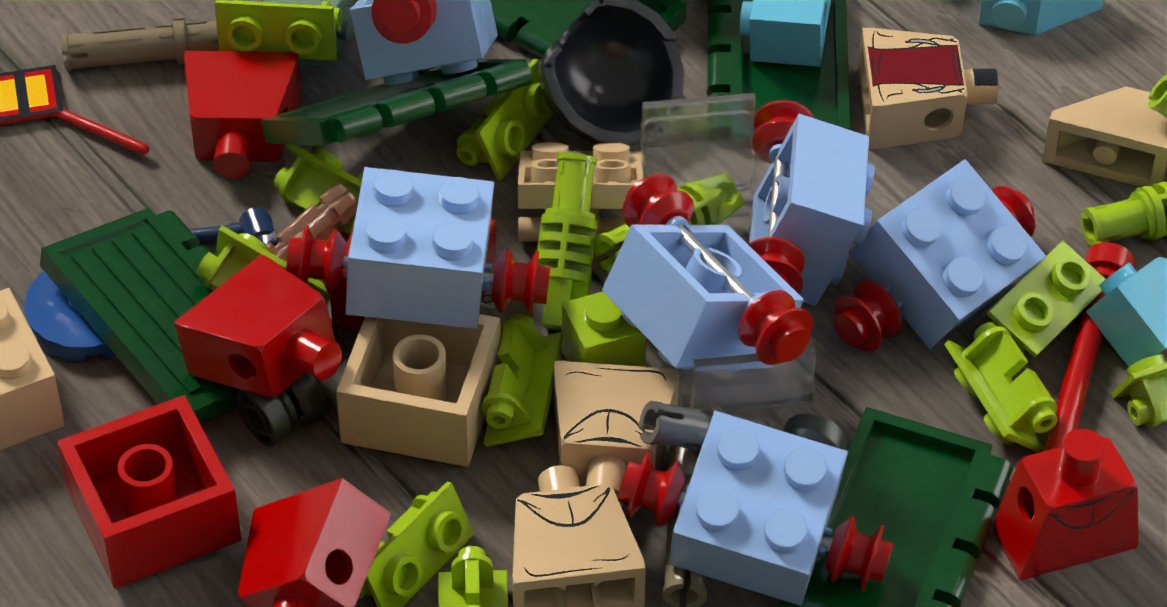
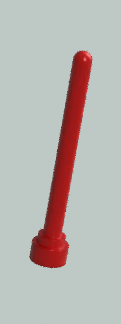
M1110 242L1094 244L1088 249L1085 261L1105 279L1129 262L1134 268L1136 266L1135 257L1127 248ZM1103 291L1083 310L1057 401V411L1055 414L1058 421L1049 430L1043 451L1061 447L1065 435L1078 428L1103 338V333L1086 311L1106 296Z

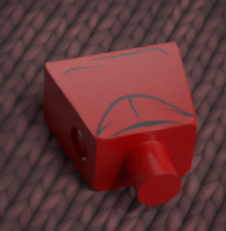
M1075 429L1065 435L1061 447L1025 456L1017 463L994 520L992 531L1020 581L1136 549L1139 543L1138 488L1135 479L1111 439L1100 436L1092 430Z

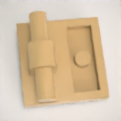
M556 142L538 143L532 146V151H520L518 209L552 208L558 166L557 154L562 152L580 153L597 158L590 213L596 215L595 220L598 222L597 232H609L625 224L622 217H599V209H622L629 189L636 182L643 179L641 151H630V147L622 143L596 144L593 146V151H569L567 145ZM519 217L518 242H538L541 217Z

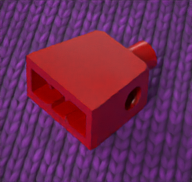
M185 51V72L195 157L201 161H214L215 171L227 178L245 176L250 170L251 161L274 162L281 158L286 144H267L261 120L299 109L302 102L299 54L295 52Z
M262 254L174 322L189 374L264 397L279 395L305 373L320 380L328 379L337 371L342 358V350L340 345L335 342L327 304L321 293Z
M343 478L255 508L251 519L238 590L242 603L248 607H355L391 513Z

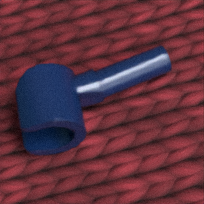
M260 207L246 210L241 215L238 223L224 225L237 234H250L265 245L271 243L273 246H276L279 243L275 238L277 232L274 229L271 215ZM221 226L190 230L199 239L200 243L217 242L218 230Z

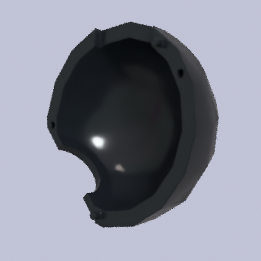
M592 0L564 29L540 60L538 75L545 102L565 129L589 143H622L631 145L650 140L675 120L686 97L683 96L684 67L675 42L678 38L658 13L637 0Z

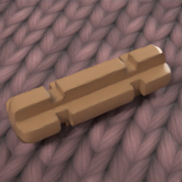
M339 183L334 184L318 198L322 203L319 207H316L314 204L309 206L275 237L279 242L276 246L269 243L266 247L270 253L287 262L290 238H302L305 225L310 227L315 240L327 241L335 229L333 226L336 223L343 226L356 214L358 202L355 196Z

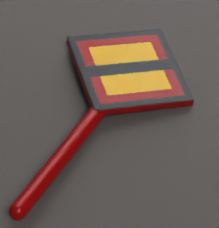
M56 65L0 73V125L55 117L58 120L141 155L149 153L150 148L148 144L63 109Z

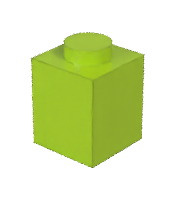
M604 292L562 303V334L564 335L562 355L565 361L645 367L646 336L638 328L624 320L621 310Z

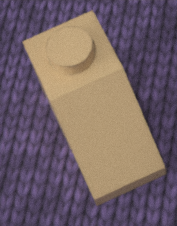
M1127 86L1053 110L1049 118L1042 162L1138 187L1152 186L1155 183L1164 182L1167 173V118L1147 106V103L1150 101L1148 97L1151 92Z

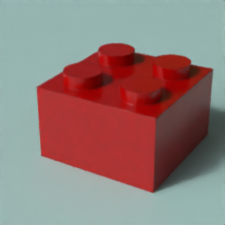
M185 395L57 441L67 493L113 589L242 541L235 489Z

